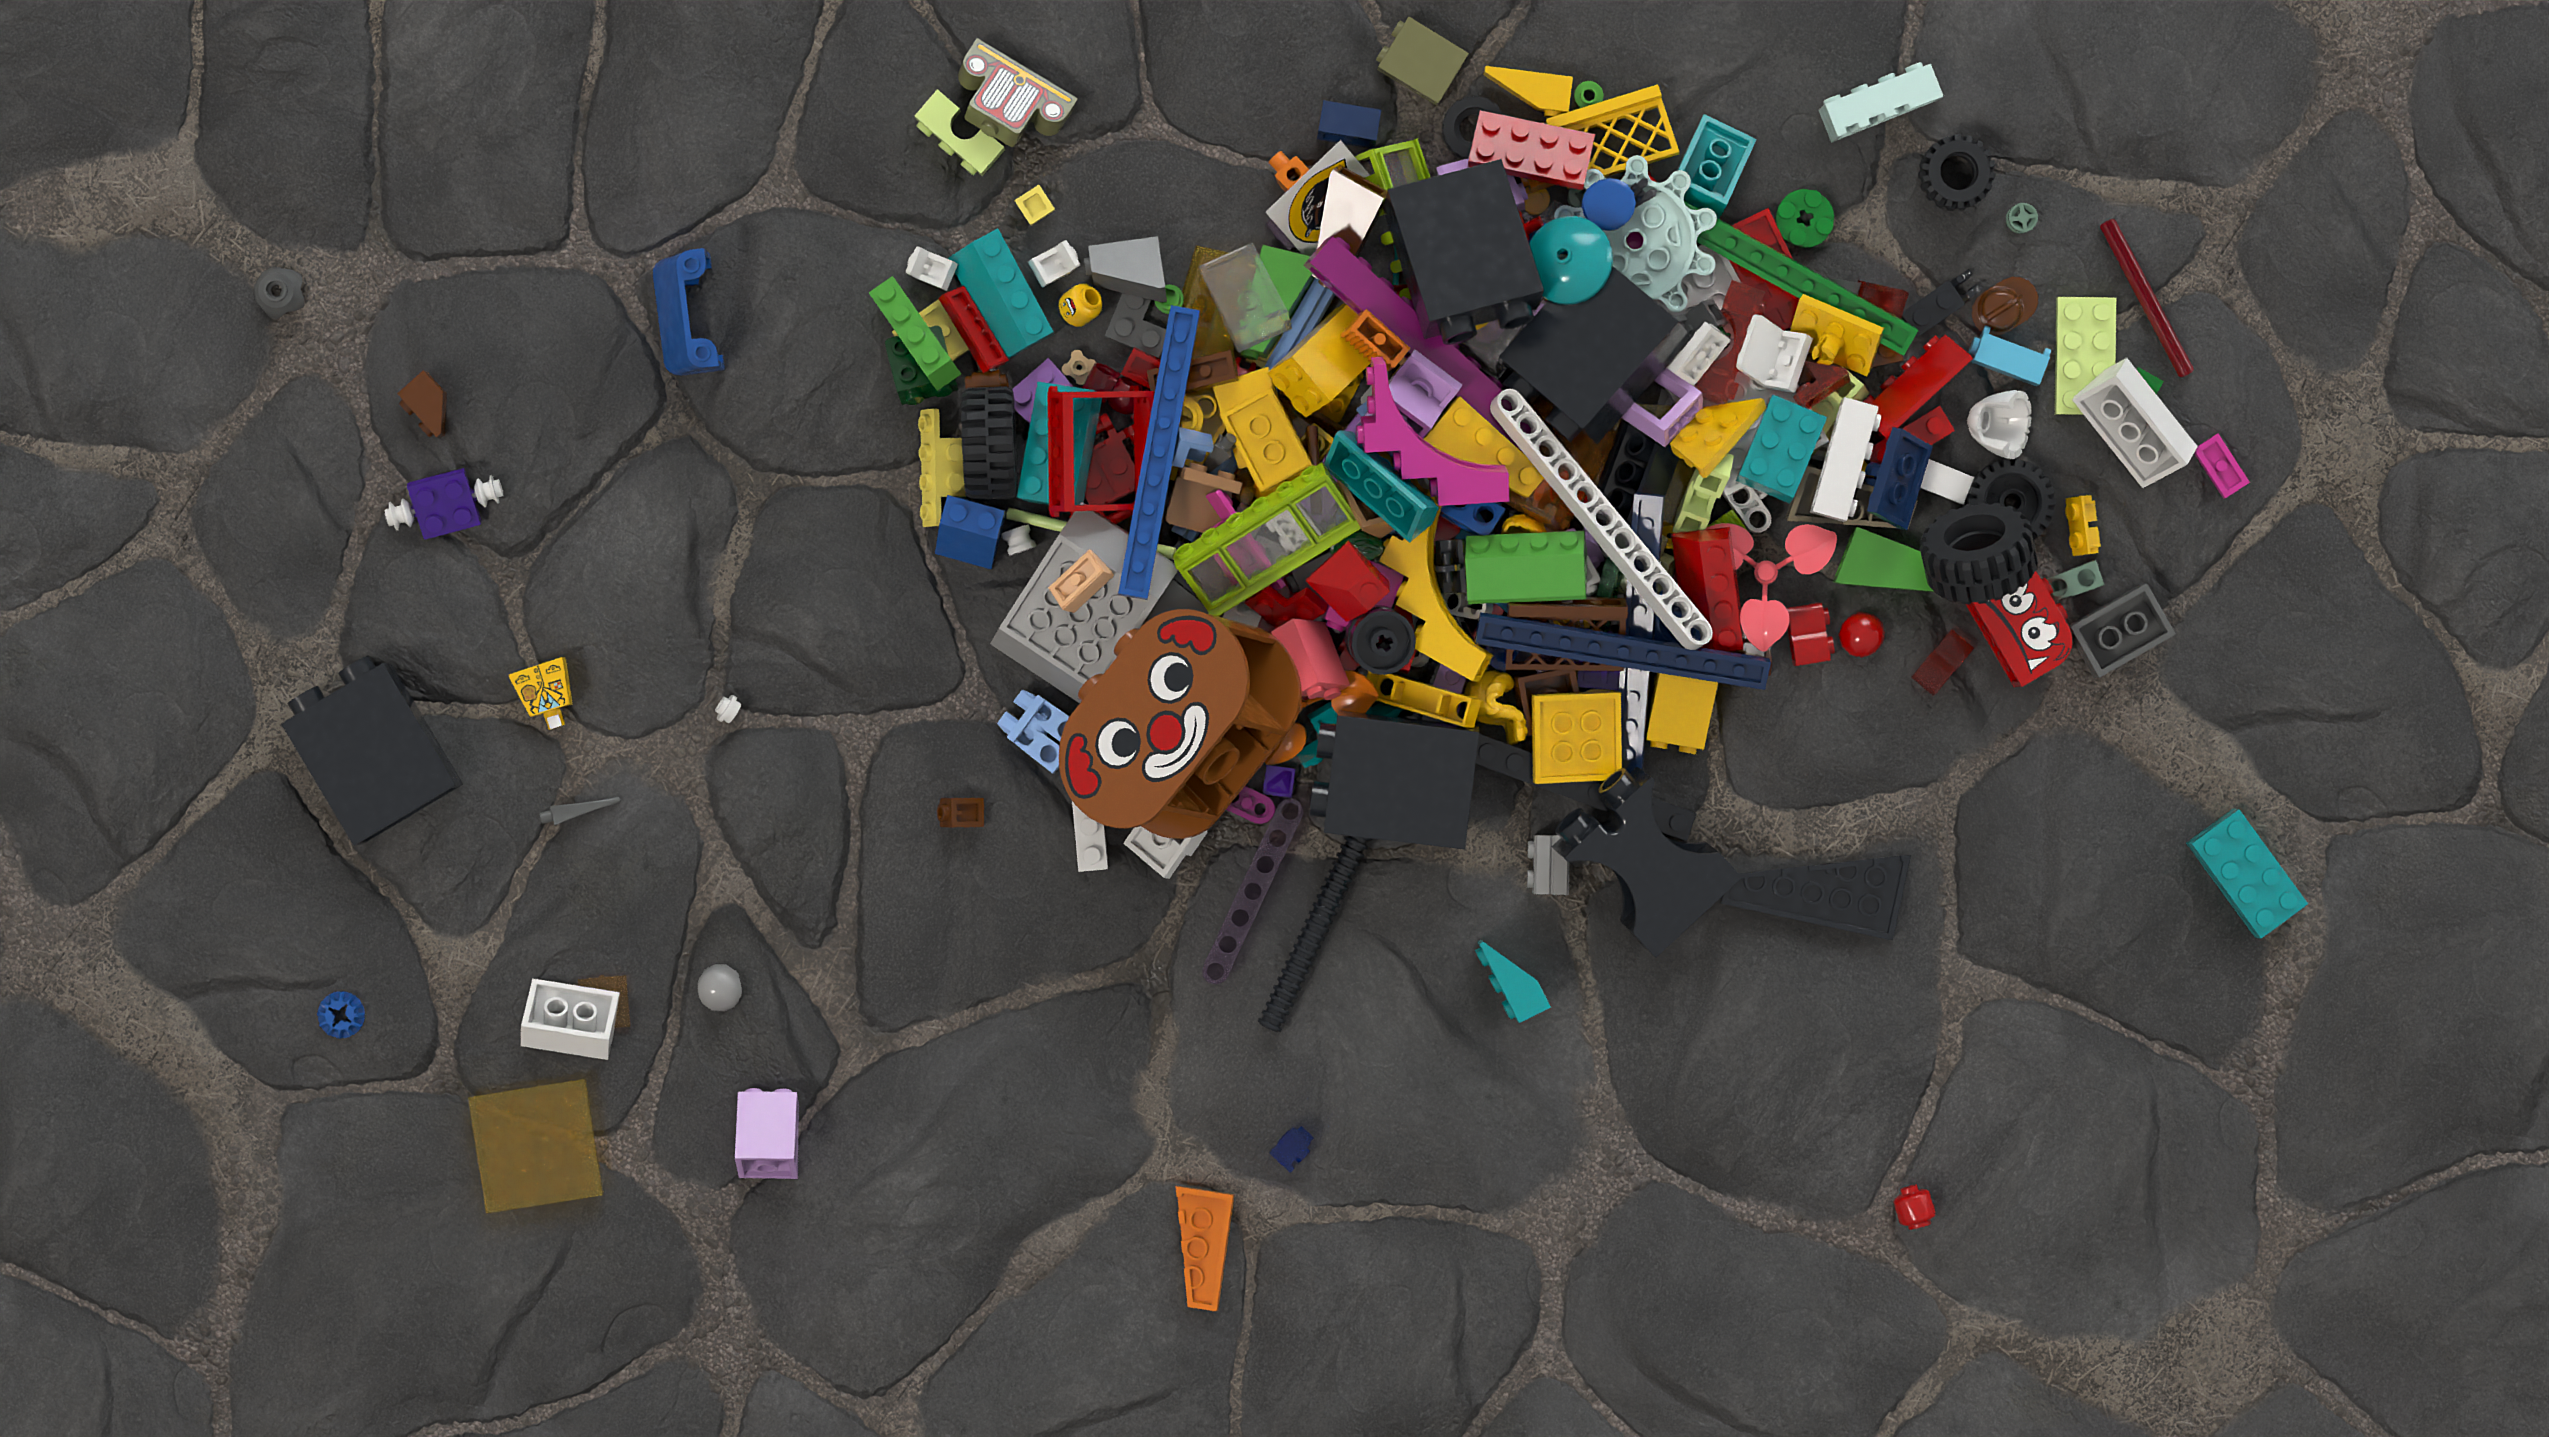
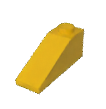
M1485 66L1484 76L1535 110L1544 112V117L1551 118L1569 112L1573 77Z

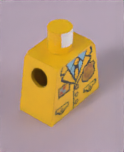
M565 657L509 674V678L530 717L543 714L548 730L565 725L560 708L572 705Z

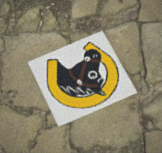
M1341 140L1266 211L1267 215L1303 255L1311 256L1317 249L1331 171L1338 165H1342L1363 178L1370 176Z

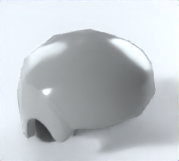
M714 964L703 971L698 980V996L703 1005L712 1011L725 1012L735 1007L739 1002V998H741L742 986L736 970L726 964Z

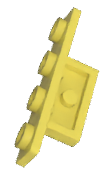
M925 409L920 411L918 428L921 432L919 458L921 460L922 472L919 480L920 489L922 490L920 517L923 527L939 526L941 520V497H947V495L966 497L962 438H940L939 409Z

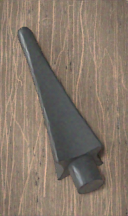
M1228 433L1225 437L1219 434L1212 453H1209L1202 465L1207 467L1206 473L1212 472L1231 457V451L1236 447V437L1233 434Z
M613 797L592 802L550 805L551 810L540 812L541 822L545 824L554 821L556 826L588 812L618 804L620 798Z

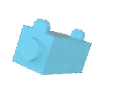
M1986 325L1979 338L1974 337L1968 352L1972 354L1973 358L1970 362L2034 386L2040 385L2050 359V349L2045 348L2043 354L1990 335L1991 327Z

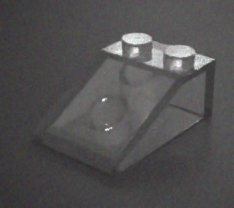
M1253 243L1199 266V270L1238 353L1292 329L1289 313Z

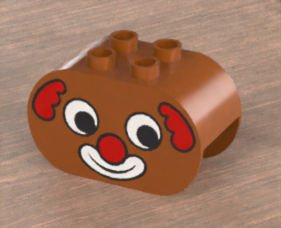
M1177 609L1161 613L1147 621L1140 629L1134 628L1125 633L1114 647V654L1117 658L1105 673L1092 676L1082 685L1078 692V699L1081 703L1068 718L1060 739L1059 769L1064 787L1073 803L1094 821L1106 826L1122 829L1141 826L1149 832L1162 837L1186 839L1205 832L1219 819L1287 735L1298 717L1302 690L1298 670L1291 655L1284 645L1269 632L1259 627L1197 610Z

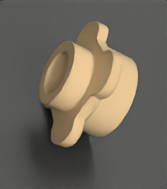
M1074 350L1071 353L1069 362L1062 366V372L1066 376L1070 375L1073 377L1077 384L1083 385L1096 362L1083 356L1082 351ZM1081 365L1082 369L1077 370L1076 366Z

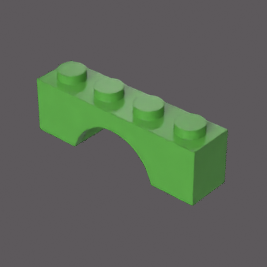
M893 276L869 292L937 391L961 375L956 365Z

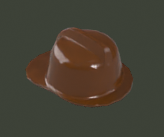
M2009 277L1983 292L1975 300L1972 307V318L1975 326L1981 332L1985 325L1991 327L1989 334L1993 336H1999L2011 331L2035 313L2038 306L2037 291L2030 281L2022 277Z

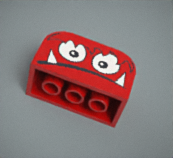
M2036 571L2024 587H2019L2018 591L2012 595L2007 594L2003 596V599L1997 601L1993 599L1983 604L1978 602L1965 604L2013 687H2023L2059 666L2068 657L2072 648L2071 630L2065 621L2068 615L2060 603L2055 604L2050 594L2053 593V589L2045 577L2041 579Z

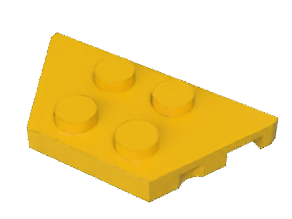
M1757 398L1703 407L1670 442L1673 453L1679 458L1684 459L1685 463L1691 468L1693 466L1696 467L1701 477L1707 478L1766 409L1764 399Z

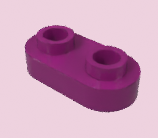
M1244 786L1239 793L1238 801L1232 802L1226 810L1254 823L1263 824L1273 817L1275 807L1273 801L1268 796ZM1258 803H1262L1266 807V811L1261 815L1256 814L1254 811V807Z

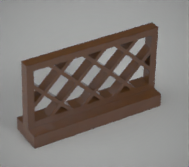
M1586 597V599L1507 603V617L1532 621L1539 620L1538 622L1544 623L1548 620H1557L1561 625L1569 627L1578 620H1586L1592 626L1589 630L1601 632L1603 631L1600 627L1605 622L1619 621V630L1615 634H1626L1628 606L1625 598ZM1506 649V670L1624 671V667L1587 661L1575 662L1573 659L1558 657L1554 662H1546L1540 654L1531 653L1525 661H1512L1514 650Z

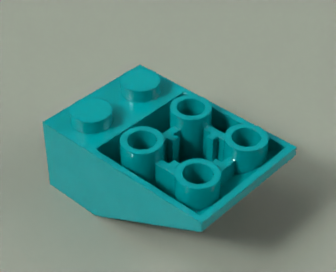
M1482 940L1477 941L1480 948L1476 949L1475 952L1484 967L1489 965L1493 973L1488 976L1497 993L1502 991L1506 1000L1501 1003L1510 1020L1515 1018L1521 1023L1551 1008L1539 982Z

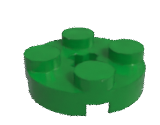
M1800 189L1791 192L1783 198L1777 208L1775 222L1784 241L1799 248H1812L1822 243L1833 230L1834 211L1830 202L1820 192ZM1800 211H1805L1806 214L1812 215V219L1809 221L1810 226L1805 227L1804 223L1798 224L1797 219L1800 217Z

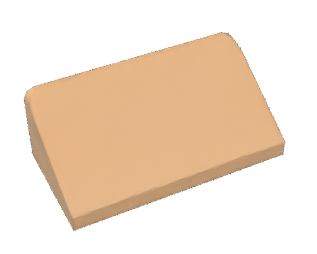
M1089 549L1048 588L1062 610L1074 613L1113 578L1114 574Z

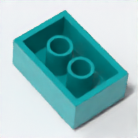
M1772 395L1735 481L1790 504L1796 494L1827 417Z

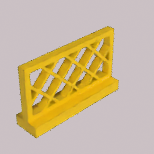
M1658 84L1546 119V124L1587 133L1590 128L1594 127L1607 131L1600 144L1593 143V147L1597 151L1588 166V170L1597 169L1604 177L1626 171L1628 158L1622 155L1628 143L1643 149L1641 156L1645 158L1647 164L1679 155V149ZM1658 108L1661 118L1656 127L1641 120L1645 111ZM1639 114L1638 118L1632 115ZM1626 118L1634 122L1628 136L1613 129L1617 120ZM1662 123H1663V126H1664L1665 131L1660 130V127H1661ZM1638 125L1653 132L1646 145L1632 138ZM1610 133L1625 140L1619 153L1604 147ZM1658 134L1668 139L1671 149L1659 152L1650 146ZM1601 151L1616 158L1610 168L1603 169L1594 165ZM1619 160L1624 162L1623 164L1617 165Z

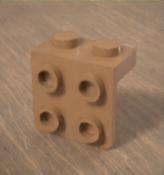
M1190 462L1189 468L1179 467L1166 511L1165 521L1175 526L1204 533L1221 520L1206 498V495L1211 491L1220 489L1231 498L1232 493H1240L1242 483L1234 480L1235 474L1218 470L1216 476L1206 473L1207 467Z

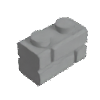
M1533 835V841H1528L1527 857L1533 858V870H1527V888H1532L1533 894L1569 895V862L1551 847L1560 839L1558 835Z

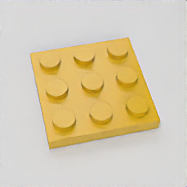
M1620 691L1532 695L1533 782L1535 784L1604 781L1612 773L1622 768Z

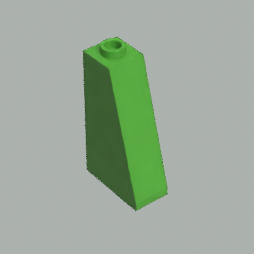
M1266 245L1262 246L1235 343L1242 357L1251 360H1258V357H1268L1315 279L1312 273L1303 266L1310 256Z
M1859 527L1853 528L1833 579L1834 583L1934 592L1927 583L1921 551Z

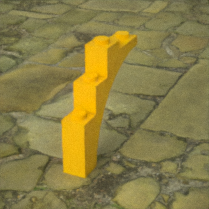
M1425 491L1424 494L1430 497V492ZM1430 497V498H1432V500L1435 502V504L1438 506V504H1437V502H1436V500H1435V497ZM1438 506L1439 510L1433 524L1410 543L1401 536L1392 535L1391 539L1387 538L1383 543L1385 549L1379 562L1409 578L1407 582L1404 581L1397 591L1396 596L1398 600L1396 605L1425 621L1424 625L1420 624L1414 633L1416 639L1415 649L1471 681H1480L1493 655L1478 644H1475L1458 625L1447 608L1438 586L1434 568V537L1442 506Z

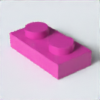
M2215 434L2198 445L2194 454L2223 499L2250 483L2219 434Z

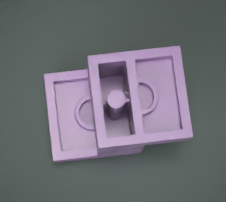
M1417 350L1411 353L1388 381L1397 408L1405 421L1421 438H1424L1432 429L1443 409L1462 387L1461 383ZM1367 411L1364 416H1372L1373 414H1368ZM1361 419L1356 426H1361ZM1386 451V452H1388L1390 455L1393 456V452H1398V451Z

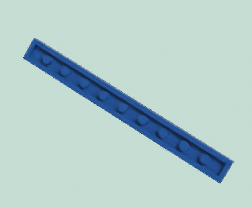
M1173 305L1170 307L1118 595L1148 600L1200 310Z

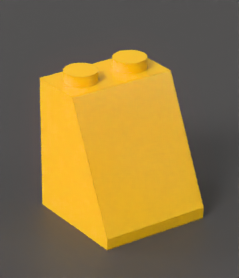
M1655 672L1646 727V740L1650 741V747L1667 749L1668 744L1679 746V752L1696 754L1697 749L1704 750L1718 682Z

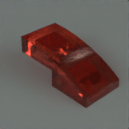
M1951 629L1918 667L1911 678L1934 696L1952 673L1960 667L1974 647Z

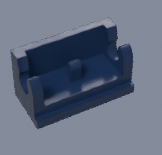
M1323 100L1317 140L1338 143L1341 140L1346 145L1375 149L1381 110Z

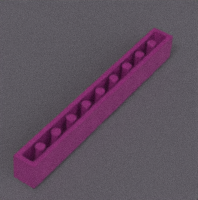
M1333 236L1326 238L1303 266L1356 314L1367 309L1407 344L1410 350L1404 356L1406 359L1414 350H1417L1461 383L1462 387L1452 398V401L1460 396L1521 451L1493 417L1490 410L1492 400L1502 392V384L1493 376L1489 375L1487 377L1480 371L1481 365L1471 356L1465 357L1458 350L1460 348L1458 344H1443L1441 335L1424 339L1413 303L1404 296L1400 298L1393 291L1394 286L1384 277L1378 278L1371 271L1373 268L1362 257L1357 259L1349 251L1351 247L1340 237L1335 239ZM1501 399L1502 407L1507 411H1512L1511 403L1506 399ZM1520 422L1521 430L1526 434H1531L1530 426L1525 422Z

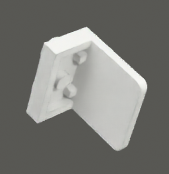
M1755 314L1747 328V334L1742 349L1738 354L1736 367L1739 371L1767 389L1794 393L1813 338L1803 333L1784 331L1762 315Z

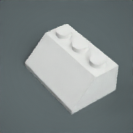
M532 979L521 1024V1046L608 1060L614 1035L620 992Z

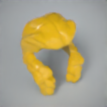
M1485 671L1480 681L1470 680L1464 691V695L1481 700L1476 720L1489 725H1502L1506 732L1507 744L1514 745L1519 741H1524L1528 732L1523 713L1514 706L1502 705L1496 701L1498 697L1503 696L1504 692H1508L1514 687L1513 678L1506 672Z

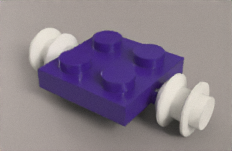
M461 468L407 483V489L413 505H410L404 498L401 499V505L396 507L389 502V508L385 509V516L388 525H394L396 530H399V525L404 522L411 527L414 518L417 517L425 540L481 525L475 501L478 500L481 505L487 507L488 500L494 499L499 504V497L504 495L500 480H494L492 475L489 477V482L482 483L478 478L474 489H471L465 469Z

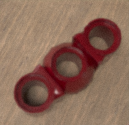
M1097 362L1094 363L1082 386L1083 389L1106 392L1129 391L1130 386L1139 385V391H1143L1139 383L1127 377L1119 378L1121 373L1116 372L1105 364ZM1134 397L1102 398L1101 403L1105 404L1108 401L1111 408L1122 414H1132L1130 418L1134 420Z

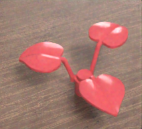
M1729 523L1715 524L1706 528L1730 527L1736 570L1740 568L1744 559L1755 568L1754 577L1758 583L1762 584V601L1750 599L1745 602L1740 612V623L1743 632L1750 643L1762 652L1767 651L1784 635L1789 626V613L1786 607L1777 600L1767 601L1768 585L1776 580L1778 570L1794 561L1795 569L1801 574H1813L1824 568L1836 548L1837 535L1835 532L1809 524L1795 527L1789 532L1785 541V549L1791 556L1775 565L1771 561L1756 563L1751 557L1746 555L1753 548L1754 540L1745 528Z

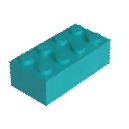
M1037 382L1017 498L1028 502L1049 505L1047 402L1049 387L1058 386V392H1097L1095 390ZM1073 398L1075 505H1080L1081 502L1084 503L1102 398Z
M2231 809L2186 843L2254 937L2263 938L2308 905L2305 898L2240 809Z

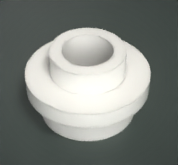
M731 695L729 698L723 697L715 709V712L718 713V721L722 722L724 720L730 723L741 707V703L736 701L737 697Z

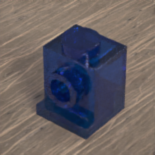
M1292 1126L1269 1150V1153L1291 1173L1295 1169L1292 1165L1293 1161L1295 1160L1300 1163L1310 1152L1307 1147L1314 1137L1304 1127L1301 1126L1297 1129Z

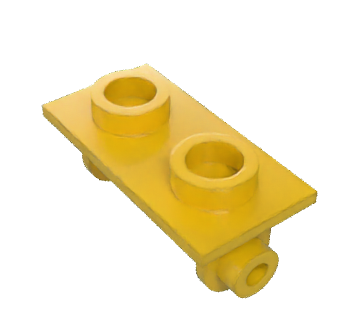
M2091 495L2065 498V514L2069 524V545L2072 548V555L2079 556L2099 553L2098 547H2101L2098 527H2088V522L2097 521L2095 500L2092 501Z

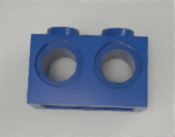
M1503 502L1467 504L1462 508L1446 505L1442 506L1439 515L1473 536L1493 535L1505 516V508L1502 507ZM1482 510H1488L1494 517L1490 522L1483 523L1477 519V514Z

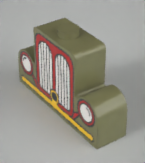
M978 38L965 55L958 73V80L964 88L977 90L969 103L964 116L965 120L980 128L987 136L995 137L1010 147H1014L1031 122L1034 123L1036 130L1040 134L1045 136L1057 134L1071 115L1078 98Z

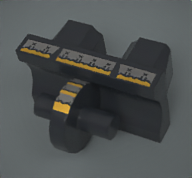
M1466 539L1435 541L1437 565L1434 568L1435 572L1438 573V586L1441 594L1467 593Z

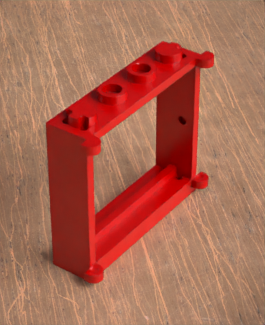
M1139 385L1130 386L1129 391L1058 392V386L1049 387L1047 392L1049 511L1051 517H1059V512L1131 510L1133 515L1134 504H1074L1073 398L1134 397L1136 498L1154 391H1139Z

